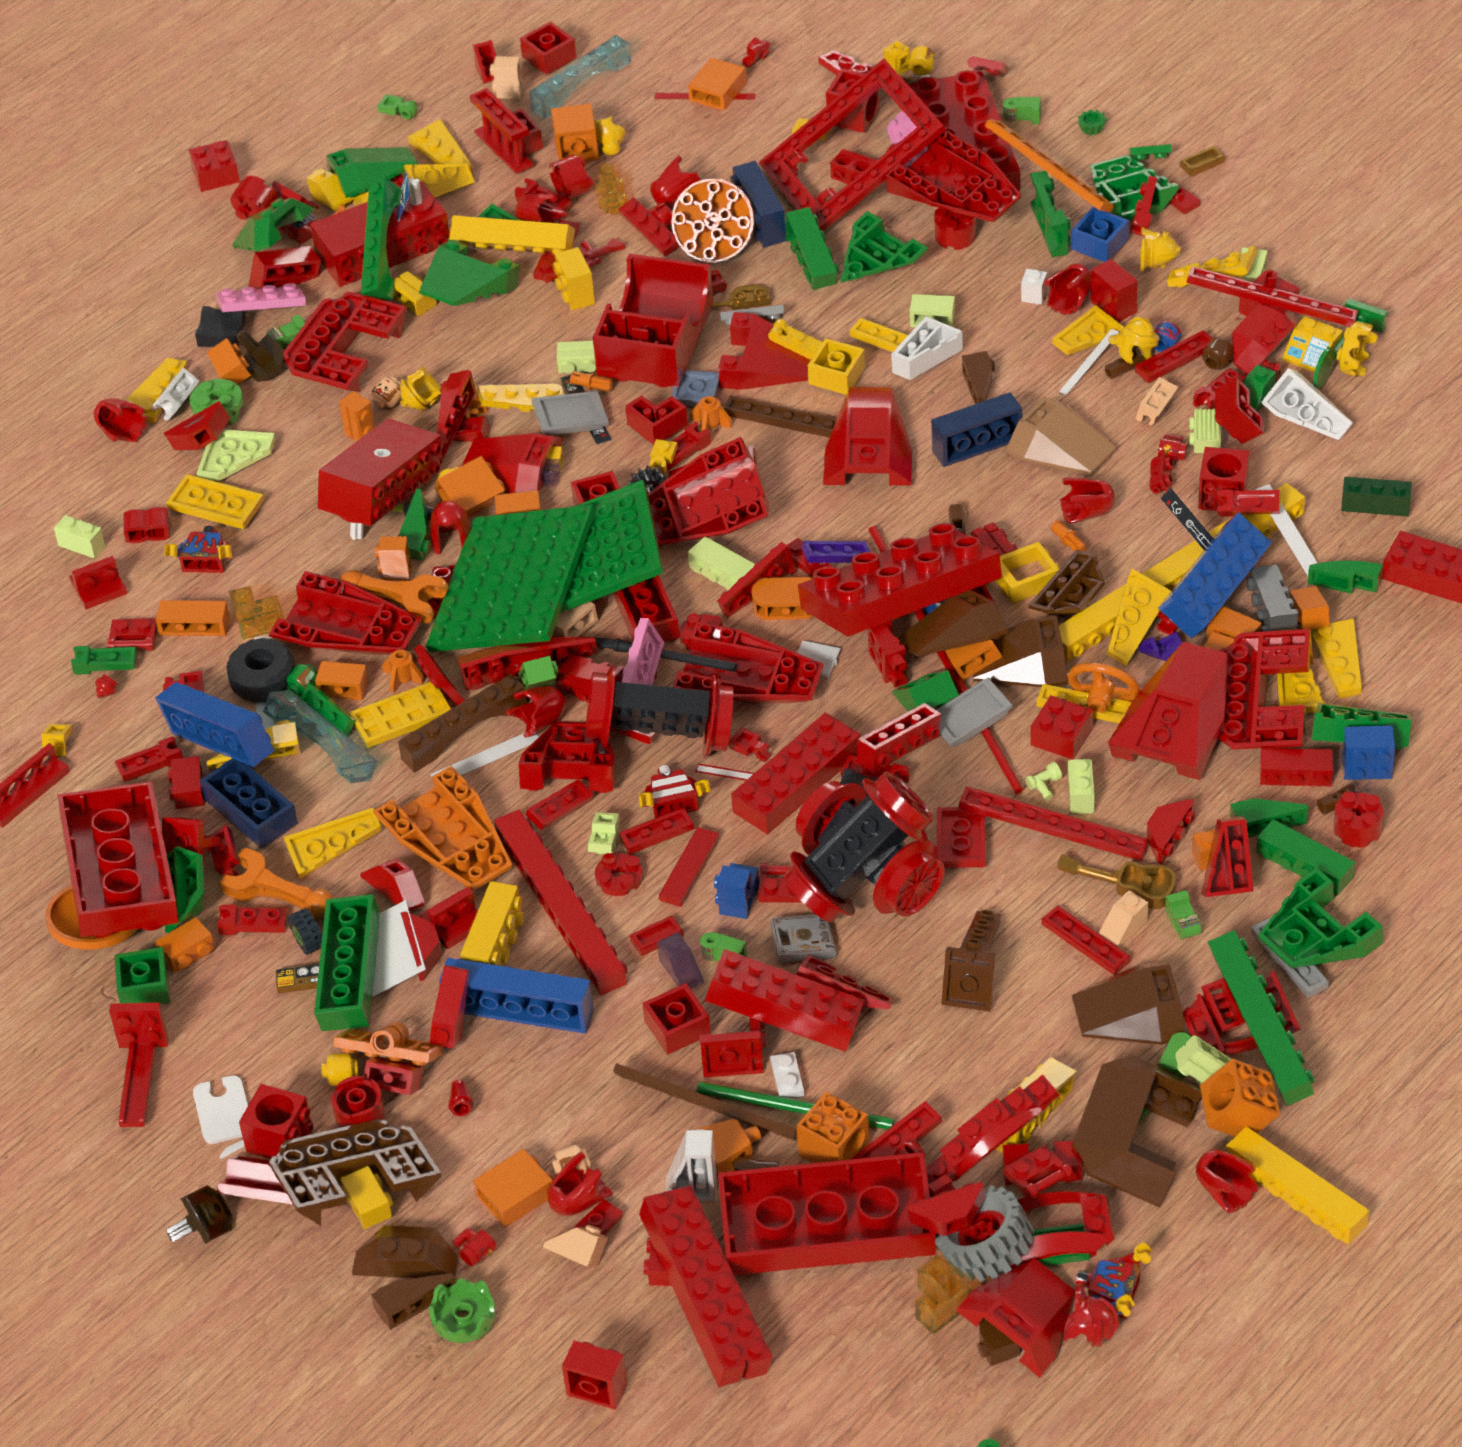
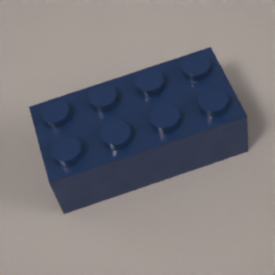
M756 160L732 167L733 176L730 177L731 183L739 187L746 194L753 208V235L755 240H759L763 248L786 242L784 208Z
M1009 392L931 419L932 452L941 465L946 467L1009 444L1015 428L1022 418V407L1012 393Z
M230 759L199 780L204 800L261 849L298 824L294 804L245 763Z

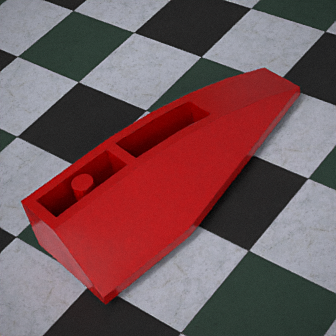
M551 637L550 641L493 646L457 657V662L466 691L471 689L477 690L485 685L496 683L509 674L519 677L518 673L524 662L550 656L551 662L558 659V663L563 664L571 655L588 658L596 654L597 645L595 638Z

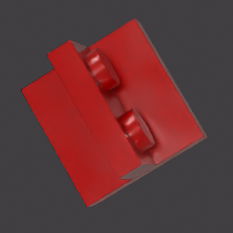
M113 556L71 571L72 575L69 576L71 584L85 609L127 594Z
M162 817V835L166 855L178 846L203 855L204 867V852L210 851V847L220 846V836L204 835V820Z
M466 887L420 914V918L435 924L439 940L447 949L468 937L478 912L475 908L473 892Z

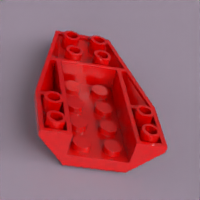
M849 387L825 448L823 485H845L846 473L889 474V486H911L912 448L893 387Z
M741 437L700 454L648 493L658 546L729 534L769 517V501L757 466Z
M304 571L296 585L298 599L286 620L281 618L276 620L269 633V637L312 648L369 655H391L394 651L407 649L421 623V618L347 581Z
M696 622L691 635L690 654L737 663L738 669L736 672L686 663L683 672H677L672 687L708 691L711 676L715 675L719 685L733 686V701L772 704L806 702L813 700L824 664L742 630Z

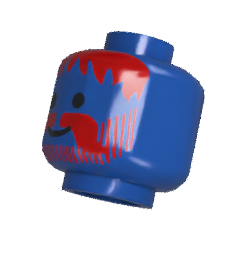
M1160 322L1154 329V332L1159 336L1158 346L1154 347V349L1162 352L1179 343L1182 338L1179 327L1172 322Z

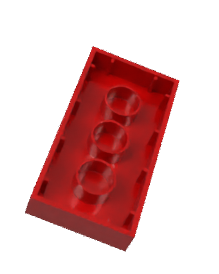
M964 70L957 73L956 76L938 79L923 77L915 83L907 84L947 131L986 153L1018 191L1021 190V171L1011 145L985 126L988 119L1001 121L982 71Z
M943 523L932 526L929 529V535L917 540L914 538L897 539L890 544V550L880 554L874 552L857 554L852 558V564L843 568H820L813 573V579L797 584L800 606L803 611L849 637L1002 578L999 552L980 543L979 538L967 536L957 531L953 524Z
M152 781L57 794L80 937L93 935L104 938L113 935L115 932L134 929L154 931L162 928L164 925L178 923L176 900Z
M924 1152L718 1173L725 1253L727 1262L734 1275L936 1255L935 1233L910 1223L907 1205L912 1204L914 1201L930 1198Z

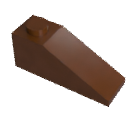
M987 351L962 356V373L974 404L987 400L992 384V372L995 371V363L993 359L989 358Z
M452 1273L393 1281L386 1286L378 1288L376 1292L371 1294L374 1309L387 1327L392 1330L428 1309L433 1300L435 1288L439 1284L451 1287L455 1284V1278Z
M987 1280L982 1281L981 1286L986 1284ZM985 1318L980 1322V1342L977 1343V1348L980 1356L986 1358L990 1366L1020 1356V1346Z

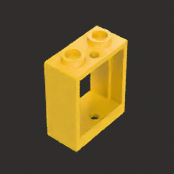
M1038 541L1000 556L1002 578L995 580V582L1011 604L1037 595L1057 573L1060 566L1058 563H1054L1049 551L1044 549ZM1038 561L1045 570L1020 581H1016L1010 573L1011 570Z

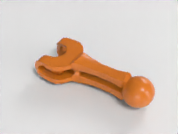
M349 570L344 572L339 579L347 581L387 602L405 608L408 612L420 617L421 623H430L434 617L432 607L426 602L432 598L445 597L449 590V586L444 579L429 574L420 575L411 581H386L372 578L357 570Z
M243 848L238 855L242 867L247 869V871L239 876L225 875L218 884L225 895L238 901H249L258 896L274 898L301 909L307 908L314 919L317 920L324 919L326 899H333V896L326 890L315 889L311 891L309 887L300 886L276 876L269 871L263 855L248 848Z

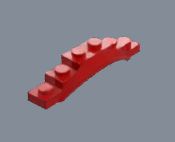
M1042 1074L1025 1089L1019 1086L1003 1100L999 1101L995 1098L957 1129L959 1135L940 1149L942 1155L926 1167L927 1177L931 1182H934L946 1174L952 1181H957L1003 1142L1045 1111L1047 1105L1060 1096L1059 1093Z

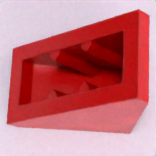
M490 40L473 45L475 66L483 84L494 80V76H491L490 67L491 64H494L495 57L497 56L493 41Z

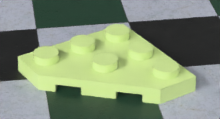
M223 429L217 440L206 445L196 473L197 477L211 481H220L265 458L272 453L276 441L275 433Z

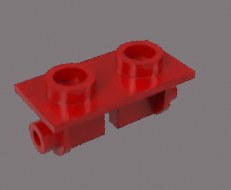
M1161 450V457H1154L1150 462L1151 477L1149 488L1154 494L1164 490L1167 492L1171 485H1173L1171 470L1174 469L1173 461L1170 457H1167L1164 450Z

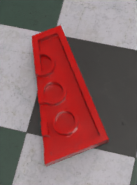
M781 541L776 547L772 548L760 562H757L749 572L739 578L728 591L721 595L717 602L725 616L729 618L751 602L752 587L760 579L783 578L788 573L793 575L798 571L786 544Z

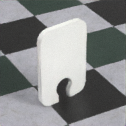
M238 1076L222 1078L223 1086L227 1091L220 1097H214L210 1094V1081L200 1083L193 1089L203 1138L209 1144L242 1137L239 1120L248 1105L242 1081Z

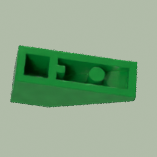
M416 489L398 537H407L411 559L424 561L426 554H429L431 551L432 542L426 500L421 489Z
M1252 798L1230 804V817H1244L1247 822L1248 838L1258 836L1273 819L1289 828L1307 824L1309 808L1307 804Z

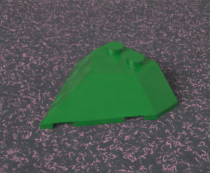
M282 198L277 199L271 203L272 206L253 215L248 220L232 246L233 248L239 247L241 250H253V252L270 248L281 239L276 228L303 220L313 211V208L293 198L286 200Z
M867 211L853 223L852 236L849 240L844 261V271L840 282L843 283L913 264L928 251V247L913 238L905 244L884 230L882 219Z

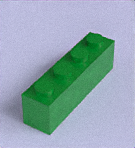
M1274 819L1257 837L1256 853L1301 877H1304L1317 867L1333 881V893L1337 896L1354 878L1355 862Z

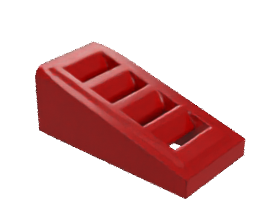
M485 416L463 419L453 441L473 442L474 439L488 438L490 426Z
M1225 978L1201 987L1211 1017L1220 1036L1239 1029L1245 1024ZM1222 989V993L1214 996L1211 995L1212 991ZM1225 998L1226 1002L1216 1005L1215 1001ZM1229 1008L1230 1012L1220 1014L1219 1011ZM1232 1017L1233 1022L1224 1023V1020Z

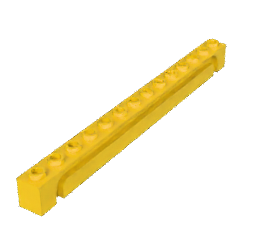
M1286 483L1276 490H1280L1281 504L1290 519L1294 520L1304 513L1305 496ZM1270 514L1243 515L1266 537L1279 529ZM1230 519L1209 531L1210 535L1214 538ZM1195 540L1142 574L1172 591L1204 550ZM1126 584L1059 625L1066 662L1079 657L1083 652L1098 645L1102 640L1112 635Z

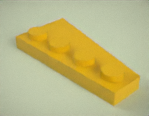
M440 119L408 136L409 143L435 164L468 163L470 171H473L472 164Z
M1256 246L1249 247V252L1239 254L1238 251L1229 253L1230 256L1225 259L1211 258L1201 266L1197 262L1173 269L1167 278L1169 288L1175 286L1181 288L1188 285L1186 283L1187 277L1193 266L1231 277L1245 276L1249 273L1258 254Z
M167 358L126 399V401L137 404L145 410L143 413L147 416L145 422L156 424L164 409L158 407L156 410H152L151 406L183 367L187 370V361Z
M554 383L478 385L477 389L482 406L508 410L511 407H517L522 412H530V409L534 410L531 402L532 398L565 395L561 384Z
M1131 568L1106 655L1127 666L1159 613L1158 607L1171 590Z
M1354 618L1329 623L1330 626L1310 629L1311 639L1338 698L1361 694L1362 686Z
M1309 669V672L1276 674L1278 706L1305 705L1306 713H1315L1318 703L1325 704V701L1320 696V689L1315 684L1311 669Z
M372 807L283 837L298 878H303L379 833L381 825L373 813L374 808Z

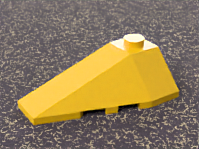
M290 720L279 721L276 723V726H271L265 730L271 738L270 743L274 752L263 760L301 754L295 722L290 723ZM219 754L208 760L207 766L209 770L217 769L232 758Z

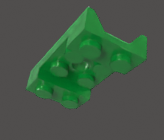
M1047 171L1030 173L1031 180L1036 189V198L1030 202L1050 255L1051 257L1068 255V246L1071 245L1068 230H1071V223L1069 217H1065L1063 209H1056L1052 191L1055 190L1053 178H1049Z

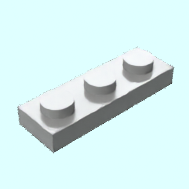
M783 305L720 312V322L725 321L726 325H730L733 312L754 313L759 317L767 316V320L780 319V315L784 314Z

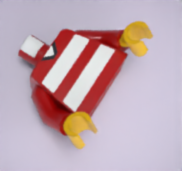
M663 765L658 768V774L651 777V784L646 786L644 792L638 795L640 808H643V806L653 807L654 819L681 808H685L687 813L697 811V795L700 797L706 792H712L709 780L696 781L692 777L687 776L684 770L672 771L670 766Z

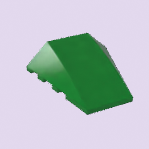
M1129 155L1090 165L1097 193L1114 206L1112 211L1108 213L1129 221L1133 220L1136 213L1137 201L1142 199V195L1139 194L1142 182L1146 183L1149 176L1157 178L1149 214L1161 212L1179 189L1178 184L1175 182L1170 184L1168 178L1157 176L1151 168L1145 169L1143 163Z

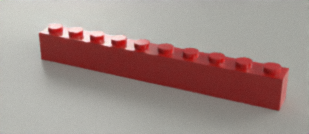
M520 809L495 819V830L503 847L599 995L602 996L627 985L625 974L628 973L624 961L618 960L614 946L607 943L603 929L601 927L597 928L595 925L596 922L591 911L587 912L585 910L582 897L580 895L576 896L572 882L564 878L560 864H555L550 849L543 846V840L539 832L535 833L533 831L530 819L524 817Z

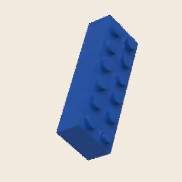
M1238 512L1225 523L1158 609L1192 639L1207 626L1272 542Z
M177 682L155 697L171 733L252 767H255L274 752L270 743L271 738L265 732L262 725L263 720L256 712H251L243 707H238L228 701H223L215 696H210Z
M447 958L445 965L469 970L465 1015L587 1033L594 1012L590 980L580 977L574 978L536 972L534 970L516 969L509 966L491 965L484 962L478 963L463 959Z

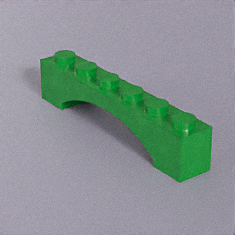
M387 178L369 183L361 295L384 301L393 299L394 280L390 275L386 254L387 227L393 209L400 206L401 187Z

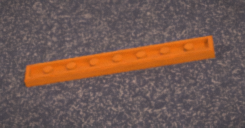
M988 119L985 126L1098 210L1112 211L1113 204L1001 121Z

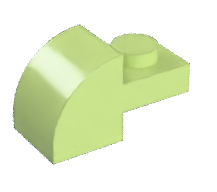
M595 813L592 821V833L588 841V852L606 854L616 850L619 836V813Z

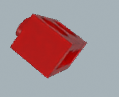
M842 149L830 162L831 179L849 184L877 160Z

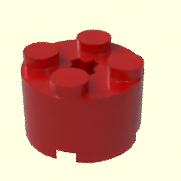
M571 154L549 164V168L553 169L550 177L558 194L563 193L566 198L573 199L589 192L590 187L593 186L591 176L587 175L585 171V161L582 156L577 157Z
M251 175L246 176L230 198L231 204L236 210V216L245 220L272 206L271 203L278 199L276 190L272 186H266L264 184L265 180Z
M937 208L934 213V234L937 244L946 249L947 246L953 247L954 250L964 249L972 245L976 237V218Z
M1347 791L1342 794V797L1335 805L1333 825L1334 834L1342 839V843L1350 847L1361 848L1369 846L1370 842L1374 840L1376 842L1380 838L1384 812L1380 798L1377 795L1361 792L1353 793Z
M353 1076L338 1083L334 1094L332 1093L331 1102L335 1121L339 1128L375 1119L384 1120L385 1109L381 1089L374 1080L370 1079L371 1081L363 1079V1076Z

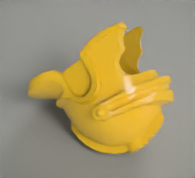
M1144 227L1141 229V234L1145 236L1142 239V248L1140 250L1141 272L1147 267L1158 268V266H1161V268H1165L1167 263L1180 255V247L1171 238L1170 231L1166 232L1163 230V233L1144 229Z
M1135 317L1117 335H1110L1108 342L1117 345L1123 360L1132 364L1133 346L1138 347L1142 351V357L1145 361L1151 357V349L1158 346L1159 336L1154 332L1149 319Z
M423 366L414 374L407 376V381L405 379L401 380L402 401L400 403L404 408L409 407L422 412L427 411V405L432 406L434 401L441 396V387Z

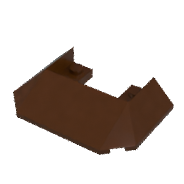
M1134 1055L1102 1064L1072 1142L1076 1154L1079 1153L1084 1162L1083 1168L1087 1175L1160 1207L1176 1173L1173 1171L1176 1162L1131 1141L1143 1108L1184 1127H1188L1196 1105L1202 1096L1200 1085Z
M381 1119L286 1140L281 1144L279 1153L269 1161V1167L296 1211L320 1226L321 1210L346 1204V1195L340 1187L342 1186L340 1178L369 1166L373 1175L377 1173L379 1177L383 1176L393 1192L408 1189L416 1202L441 1178V1171L412 1128L403 1125L400 1129L388 1126V1121Z

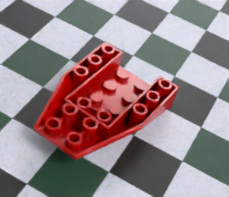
M947 130L927 146V151L908 168L899 163L886 174L888 193L990 222H995L1021 198L1019 191L986 153Z
M1182 642L1135 696L1108 742L1111 755L1132 762L1135 761L1137 755L1175 765L1179 775L1200 780L1225 721L1227 653Z

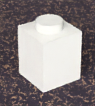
M1026 269L1021 282V302L1042 305L1047 292V286L1044 284V280L1047 279V272Z

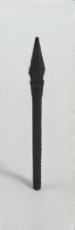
M591 637L595 638L597 646L613 649L615 652L629 653V649L633 645V643L621 639L613 640L610 638ZM662 649L660 656L663 659L736 672L738 669L737 663Z

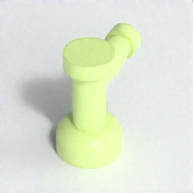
M1051 762L1046 766V771L1033 777L1031 775L1027 776L1025 781L1030 790L1037 788L1047 801L1053 797V794L1048 790L1044 781L1049 779L1058 781L1062 779V773L1059 766L1055 762Z

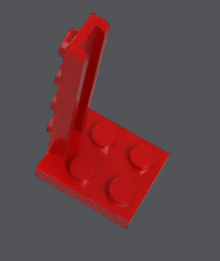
M160 1003L110 1004L109 1013L119 1048H129L119 1112V1126L145 1127L156 1047H168L169 1044Z
M749 1017L750 1032L700 1035L703 1077L763 1073L762 1047L767 1046L766 1033L761 1032V1030L765 1029V1023Z

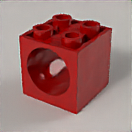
M841 69L825 92L826 106L864 74ZM879 89L835 126L865 133L880 110Z
M1205 447L1199 477L1198 509L1217 511L1218 506L1226 505L1228 501L1220 500L1217 494L1219 490L1247 491L1249 451Z
M265 1084L259 1085L239 1120L246 1152L272 1159L273 1156L279 1153L280 1146L284 1141L311 1135L314 1129L306 1096Z

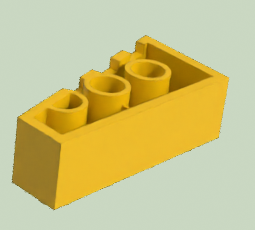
M1051 1057L1044 1064H1040L1033 1074L1026 1076L1019 1086L1025 1089L1043 1074L1060 1096L1047 1105L1045 1111L1003 1142L996 1150L1002 1153V1145L1020 1144L1021 1142L1025 1144L1031 1139V1132L1036 1125L1041 1127L1045 1123L1050 1110L1055 1111L1072 1092L1076 1076L1075 1070ZM1012 1088V1089L1008 1092L1007 1096H1008L1011 1092H1013L1015 1089Z

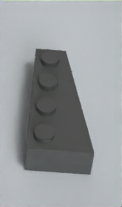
M1278 565L1252 568L1250 570V577L1246 578L1248 591H1252L1251 602L1252 606L1257 608L1256 619L1262 623L1261 632L1297 630L1298 612L1296 609H1293V600L1288 596L1287 586H1284V579Z

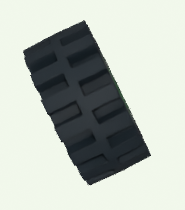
M307 908L301 909L287 917L290 929L293 932L292 934L304 954L308 955L321 948V931Z

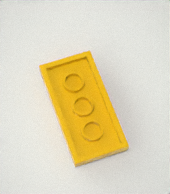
M186 474L167 500L166 506L169 510L244 530L264 502V496L260 493Z

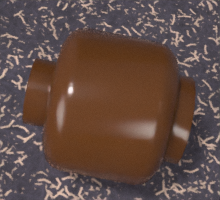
M1222 338L1210 340L1202 353L1205 365L1213 370L1224 369L1233 357V347L1227 340Z

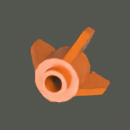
M708 396L702 398L689 414L690 420L702 423L701 432L705 429L716 428L719 423L721 427H732V419L716 397Z
M394 651L382 664L383 672L391 674L390 692L395 693L400 683H408L411 680L421 685L424 683V676L415 665L417 663L415 660L416 656L409 651Z

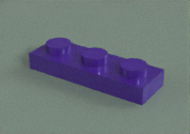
M803 541L801 547L808 563H852V558L855 555L870 552L866 541Z

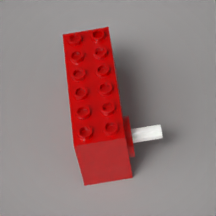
M409 179V198L399 222L397 207L391 213L386 234V254L389 268L437 250L438 246L447 242L450 238L447 212L422 181L419 182V179ZM368 202L310 224L315 253L321 259L322 265L339 288L362 279Z
M390 418L386 419L319 469L318 509L338 515L343 520L351 522L350 536L352 539H363L364 524L372 526L406 498L415 493L416 489L421 488L439 474L441 469L439 461L442 445L440 444L441 435Z

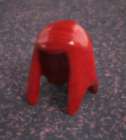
M680 155L650 185L651 195L657 204L663 202L668 207L675 206L676 201L684 190L692 184L701 181L697 172H683L679 168V163L682 161Z
M526 194L518 200L515 209L516 218L520 221L555 223L558 219L567 217L568 213L540 206L544 201L556 202L558 197L552 194Z
M1079 263L1071 264L1045 279L1044 284L1050 286L1047 306L1051 307L1055 312L1059 311L1062 315L1072 314L1077 311L1091 290V273Z
M104 399L96 405L93 411L96 424L113 442L117 440L138 442V439L143 435L142 430L146 429L147 426L145 422L147 416L143 414L145 410L137 404L123 399Z
M1072 477L1062 478L1063 485L1071 486L1070 492L1060 499L1063 517L1067 523L1072 524L1102 516L1108 513L1114 506V490L1106 481Z
M452 500L443 501L432 512L430 533L433 551L437 555L441 554L439 533H444L448 530H458L461 547L463 548L464 542L472 529L468 515L458 502Z
M551 685L522 690L514 693V698L518 700L527 696L533 702L507 709L506 715L522 720L526 724V731L523 736L529 738L556 722L563 715L566 707L565 697Z
M1214 1149L1202 1154L1196 1163V1176L1199 1182L1227 1213H1234L1239 1208L1243 1209L1246 1207L1247 1202L1253 1199V1193L1259 1190V1186L1252 1175L1256 1168L1252 1163L1223 1150Z
M582 1151L565 1164L548 1186V1204L552 1211L559 1215H577L613 1195L612 1190L601 1181L602 1173L598 1168L594 1171L589 1168L585 1174L577 1169L576 1166L585 1158Z

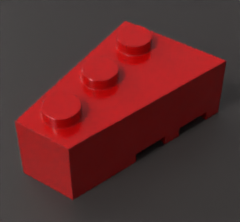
M311 246L254 252L248 287L263 289V286L267 285L275 286V288L283 287L285 284L299 285L318 277L321 259Z

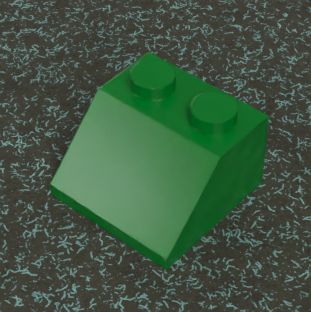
M948 670L931 672L892 691L908 712L923 703L931 708L938 705L942 707L953 698L959 696Z

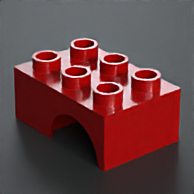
M628 254L626 259V283L618 311L612 310L611 304L607 303L592 337L597 376L614 378L621 382L631 380L655 384L662 388L670 386L679 387L713 305L710 265Z

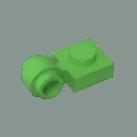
M387 94L377 105L378 112L395 116L400 112L401 117L407 120L412 119L418 112V106L414 101L404 102L403 97Z

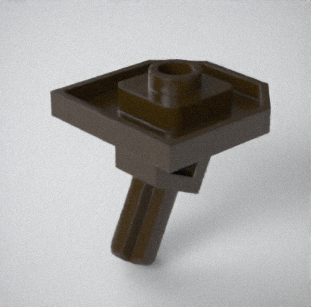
M246 330L238 333L237 340L247 350V354L244 356L250 365L247 369L256 382L271 380L286 365L283 357L285 349L268 334L257 342Z
M206 1185L181 1198L188 1215L183 1220L167 1228L166 1231L168 1237L173 1242L191 1232L198 1231L205 1244L232 1230L233 1214L222 1194Z

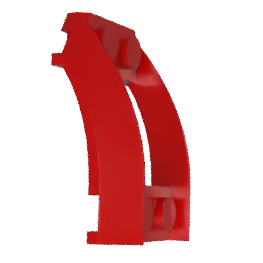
M1270 972V976L1264 978L1268 986L1264 990L1266 994L1272 993L1277 1004L1274 1010L1276 1013L1281 1011L1287 1024L1283 1026L1285 1032L1290 1030L1293 1034L1301 1030V1027L1275 972ZM1201 994L1196 995L1197 999L1190 1008L1187 1006L1182 1013L1191 1036L1196 1035L1225 1055L1258 1049L1253 1037L1223 1043L1211 1017L1206 1000ZM1225 998L1215 1001L1216 1005L1226 1002ZM1229 1008L1219 1011L1220 1014L1229 1012Z
M1059 1191L1041 1193L1032 1200L1026 1197L1017 1199L1028 1219V1210L1054 1204L1079 1203L1081 1204L1085 1232H1057L1034 1236L1033 1243L1027 1244L1030 1249L1027 1255H1020L1022 1261L1033 1258L1040 1260L1057 1255L1077 1253L1091 1254L1093 1257L1097 1255V1250L1105 1243L1108 1246L1115 1239L1109 1202L1106 1195ZM1013 1263L1010 1265V1267L1015 1268L1016 1264Z

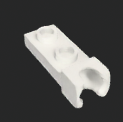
M183 367L151 406L152 410H156L158 407L163 408L166 412L164 420L168 421L199 383V380Z

